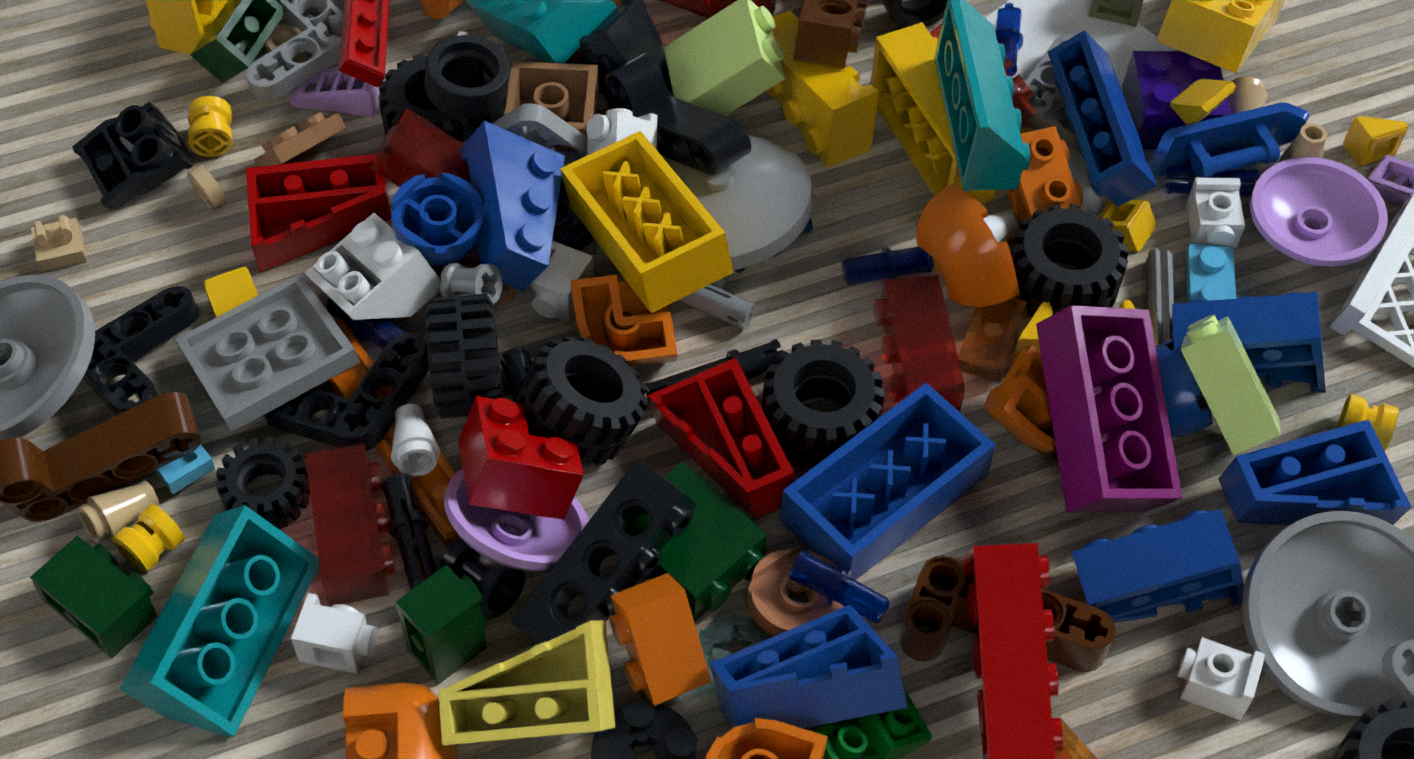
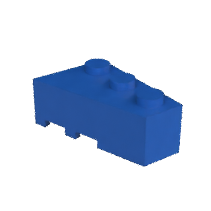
M483 121L460 148L462 161H467L469 183L479 192L482 199L484 220L483 232L477 243L480 264L496 266L501 273L504 284L524 291L549 266L562 179L560 168L564 165L565 156L487 121Z
M1291 292L1285 295L1262 297L1242 296L1236 299L1194 300L1188 303L1172 304L1174 349L1182 347L1184 336L1189 332L1188 326L1213 314H1215L1218 321L1228 316L1258 377L1266 378L1267 386L1282 387L1283 380L1311 383V391L1326 392L1318 292Z
M1370 420L1236 456L1218 478L1234 516L1239 523L1291 525L1296 521L1318 513L1351 511L1371 515L1394 525L1412 508Z
M1221 509L1211 512L1205 510L1194 511L1185 515L1180 521L1162 526H1142L1133 531L1131 535L1114 540L1097 539L1087 543L1082 549L1072 551L1087 604L1106 612L1114 623L1156 617L1158 614L1156 607L1184 604L1186 612H1194L1203 609L1202 601L1228 597L1232 606L1242 605L1244 581L1241 564Z
M851 604L709 663L721 712L732 728L753 723L755 718L777 720L803 729L907 708L898 656Z

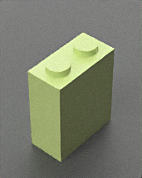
M737 0L665 46L663 49L674 97L726 116L786 79L781 64L784 54L780 45L775 40L772 31L776 24L767 8L764 6L758 7L751 0Z
M1215 314L1188 326L1189 332L1184 336L1181 352L1233 456L1280 436L1279 417L1229 317L1227 316L1218 321Z

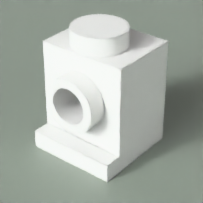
M622 108L609 109L606 111V115L594 114L589 119L586 129L587 155L638 131H641L657 150L658 115L650 113L641 117H634L632 111Z
M1195 178L1186 203L1192 243L1237 248L1245 228L1239 195L1240 178Z
M552 241L549 266L532 282V289L536 294L532 300L534 310L544 317H555L570 323L575 316L570 280L594 277L593 256Z
M308 593L291 640L299 662L358 674L364 656L370 657L374 652L378 629L377 626L367 625L365 615L359 613L356 609L342 604H335L332 607L322 606L318 595Z
M1202 637L1196 650L1187 647L1183 654L1177 677L1185 679L1180 699L1241 721L1254 698L1265 654L1255 651L1251 655Z

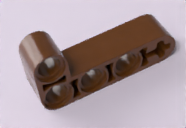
M179 392L161 394L44 451L24 438L1 440L0 503L25 520L31 522L48 521L86 504L88 497L111 492L193 452L201 445L202 438L187 395Z
M945 555L934 556L927 560L922 567L906 608L900 635L902 650L914 660L926 662L940 656L953 626L979 635L978 625H972L971 619L968 617L967 607L970 583H975L974 575H964L962 560ZM942 584L949 587L950 590L940 591L932 585ZM1042 589L1043 609H1051L1054 621V640L1046 642L1047 660L1083 672L1095 671L1101 667L1115 637L1116 627L1112 618L1098 608ZM919 625L929 626L935 633H922L915 627ZM1061 628L1067 630L1066 634L1060 632Z

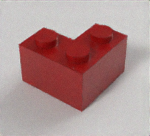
M476 396L458 440L469 505L564 520L584 476L577 444L558 437L545 438L529 435L523 404L514 403L505 398L492 399Z

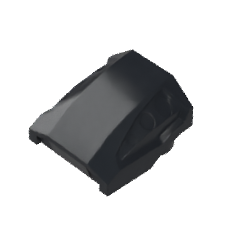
M624 0L588 37L583 36L579 40L585 64L598 65L599 94L604 95L610 109L615 108L606 84L607 74L641 54L651 56L657 63L667 89L672 85L663 49L664 45L658 30L648 14L644 0Z
M150 101L142 107L131 105L125 108L118 117L103 121L72 146L74 152L81 157L103 195L100 201L109 210L124 206L131 199L155 189L184 168L190 169L194 163V158L178 131L161 110Z

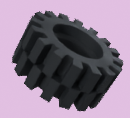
M265 437V445H259L257 438L249 439L251 448L244 450L241 444L233 447L236 457L233 458L226 454L221 460L224 468L218 467L216 472L218 479L216 487L225 511L246 505L269 523L277 522L279 529L288 526L285 519L287 516L296 521L301 516L299 506L307 509L310 502L308 494H311L309 476L300 452L296 448L291 450L290 444L284 440H281L277 447L274 437ZM275 474L283 479L282 484L269 494L257 496L250 495L245 491L247 484L261 475Z

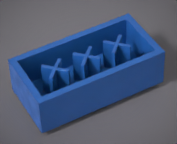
M925 383L785 488L782 495L780 521L811 552L820 554L832 561L841 570L849 586L986 478L996 444L929 384Z

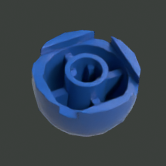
M440 173V178L432 177L425 179V174L414 176L402 184L393 197L391 226L396 239L408 246H414L430 266L442 267L450 263H457L474 250L483 232L484 213L479 192L468 181L453 174Z
M1172 339L1156 345L1171 436L1182 437L1211 426L1213 424L1211 410L1207 407L1200 411L1197 400L1200 399L1202 392L1181 352V348L1177 347L1174 349V340Z

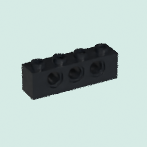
M637 458L510 622L537 645L557 638L589 621L606 620L607 622L609 616L616 614L610 596L635 586L640 578H647L656 569L661 560L660 552L672 537L677 538L687 529L693 518L692 511L697 504L683 491L641 459ZM648 514L650 520L647 529L639 535L632 536L631 526L634 520L641 515ZM610 555H617L615 570L610 575L601 577L599 570L602 561ZM584 595L585 607L582 613L575 618H569V604L577 596Z

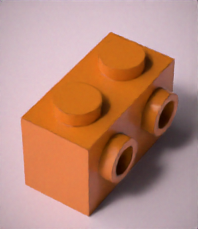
M1056 126L1020 134L1022 143H1028L1030 148V165L1028 170L1022 171L1018 188L1007 190L1019 229L1022 221L1026 217L1032 219L1033 212L1039 209L1049 212L1050 206L1060 205L1062 209H1068L1069 205L1079 206V210H1081L1083 203L1082 189L1078 181L1073 180L1068 165L1070 160L1069 149L1066 142L1060 139Z
M666 573L610 596L616 614L609 616V622L618 644L626 646L630 660L624 662L623 667L627 680L634 692L641 690L655 706L712 682L685 589L673 577Z

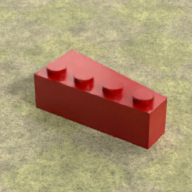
M1038 543L973 546L962 558L964 575H974L975 583H970L967 607L968 617L971 619L973 626L978 625L979 636L973 637L972 657L976 679H982L983 687L982 690H977L983 759H1055V751L1063 750V730L1060 718H1052L1050 696H1058L1059 681L1056 664L1048 663L1046 642L1054 640L1053 614L1051 609H1043L1042 588H1049L1050 584L1047 556H1039Z

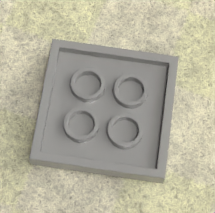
M301 273L175 339L231 432L255 421L266 413L360 363L354 347Z

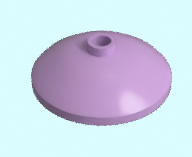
M1298 157L1276 163L1259 177L1250 198V211L1253 222L1264 239L1286 256L1311 265L1335 267L1358 262L1369 256L1378 247L1387 229V209L1383 198L1373 184L1352 168L1328 159Z
M463 468L451 478L444 495V507L447 517L458 535L471 548L484 557L501 565L519 570H551L589 521L585 510L575 497L564 520L469 505Z

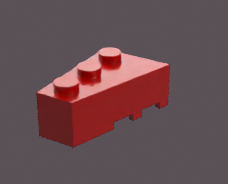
M382 153L246 168L251 248L260 273L344 239L352 232L356 225L366 220L372 213L378 215L385 222L391 219L388 179Z
M736 358L647 395L656 424L754 519L781 508L783 490L796 481L795 475Z

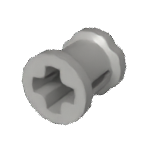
M450 263L441 273L440 291L443 298L488 294L493 304H495L501 296L503 288L502 276L498 268L492 264H480L476 268H468L464 264Z

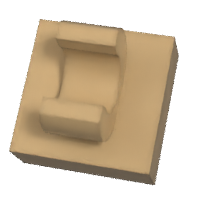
M62 215L59 216L60 221L45 225L41 221L34 223L31 232L36 261L41 273L87 262L81 228L77 218L69 219L67 216Z

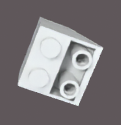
M372 213L366 220L356 225L350 234L329 252L323 254L305 272L307 277L352 320L411 317L440 291L441 279L423 255L414 246H408L396 239L392 227L375 213Z

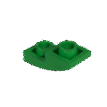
M908 693L905 694L907 708L843 720L815 728L813 731L828 736L823 759H898L929 743L933 736Z

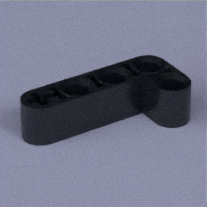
M641 54L607 74L606 84L614 108L630 110L633 112L634 117H641L650 113L658 115L657 151L661 156L708 175H715L751 152L750 138L738 121L669 96L661 70L651 56Z

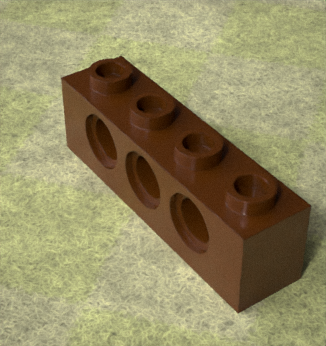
M805 0L799 19L793 60L845 68L848 53L857 54L868 0Z

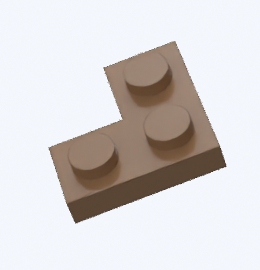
M319 112L298 124L302 132L298 133L296 128L292 126L263 143L261 146L265 153L255 158L254 161L258 167L283 164L347 127L338 112L326 119L322 112Z

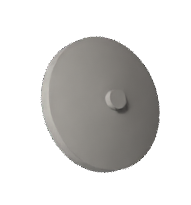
M749 136L752 146L751 152L715 175H708L669 158L664 159L725 231L733 270L758 264L784 250L801 234L812 214L814 197L808 169L794 152L768 139Z
M24 275L0 282V441L23 437L52 417L74 393L90 363L95 343V325L91 310L71 287L57 278L45 275Z
M1330 511L1311 515L1296 521L1278 532L1260 550L1250 567L1244 585L1242 598L1243 624L1253 654L1255 651L1265 654L1262 670L1284 694L1308 709L1340 718H1360L1370 708H1374L1377 711L1382 703L1393 701L1397 708L1400 707L1404 700L1384 676L1382 659L1385 652L1391 646L1407 640H1414V540L1396 526L1371 515L1351 511ZM1414 655L1405 658L1406 663L1402 667L1406 675L1414 673Z

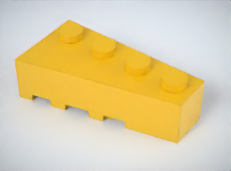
M790 10L773 16L776 27L772 31L775 40L780 45L784 54L781 64L786 79L766 90L770 97H775L782 106L788 123L792 126L796 125L804 136L808 150L813 155L817 154L826 168L871 151L879 91L871 84L865 87L857 82L860 81V74L852 66L840 68L793 60L799 18Z

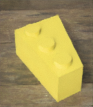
M606 620L589 621L557 638L543 642L520 655L495 664L439 690L442 746L596 732L614 728L615 718Z

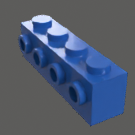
M1085 30L1048 51L1047 53L1055 73L1053 80L1065 101L1064 112L1074 127L1077 136L1075 143L1089 170L1087 178L1094 192L1099 197L1105 195L1119 207L1156 187L1154 176L1108 53Z

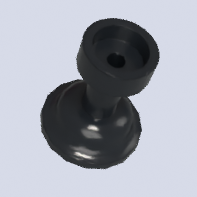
M459 539L445 551L441 559V568L447 565L459 579L467 576L477 585L483 597V601L480 603L481 612L486 619L501 616L512 607L522 593L525 585V573L523 570L507 566L488 569L480 562L481 554L471 548L463 539Z

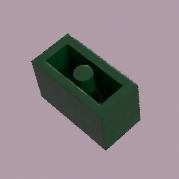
M228 0L190 56L221 83H225L248 69L287 10L276 0Z
M77 535L30 576V579L43 602L113 659L158 617L150 600L154 592L148 583L137 573L132 572L127 576L117 568L119 566L118 561L104 546L97 544L92 548Z
M447 565L396 601L407 650L438 685L487 649L484 631L487 621L480 608L483 597L470 578L463 576L459 579Z

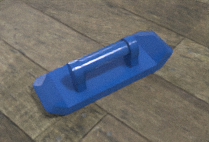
M1282 102L1171 128L1164 133L1149 166L1154 177L1192 168L1197 178H1211L1214 174L1262 162L1264 164L1277 162L1280 158L1279 147L1293 142L1302 126L1307 123L1310 113L1290 103Z

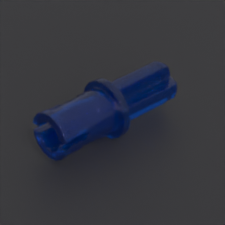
M1006 3L1004 8L998 10L995 30L998 44H1003L1005 47V74L1011 77L1017 73L1018 50L1023 46L1024 40L1023 35L1020 33L1022 11L1020 8L1014 7L1013 3Z
M919 246L893 251L889 247H884L881 253L849 258L842 262L843 278L849 285L884 279L888 283H894L896 277L924 272L931 273L932 269H934L933 257Z
M806 550L799 554L791 568L789 580L807 587L826 598L827 605L831 607L836 602L843 606L851 604L861 616L874 623H879L890 606L889 599L850 578L851 570L847 568L841 571L821 561Z

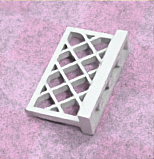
M1413 192L1397 211L1382 241L1371 255L1331 323L1330 328L1344 337L1353 329L1414 368V329H1408L1402 312L1414 311V269L1408 255H1414ZM1406 283L1412 300L1397 302L1391 285ZM1389 313L1395 331L1387 332L1370 320L1373 315Z

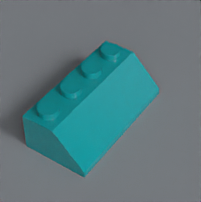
M947 0L934 60L963 191L1017 189L1022 171L1028 170L1030 165V148L1028 143H1022L1020 135L1022 117L1020 110L1014 109L1012 102L1014 92L1013 79L1011 76H1006L1004 70L1005 47L1003 44H998L994 25L966 0Z
M246 505L214 515L123 681L120 690L161 716L226 737H234L322 560Z

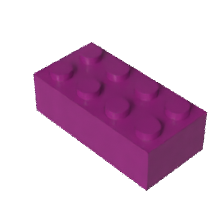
M1071 305L1037 323V333L1066 512H1147L1183 499L1149 310Z

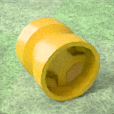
M201 96L194 99L188 107V122L190 125L188 130L189 148L194 153L205 157H217L226 154L233 144V133L230 127L232 123L230 104L226 100L215 96Z
M1350 393L1342 408L1337 428L1370 420L1384 451H1386L1396 427L1399 408L1385 403L1379 406L1372 405L1369 408L1365 397Z
M151 503L139 513L138 521L132 527H123L112 537L114 545L123 557L143 574L149 573L158 565L159 556L163 552L174 550L185 540L183 532L175 521L160 507Z

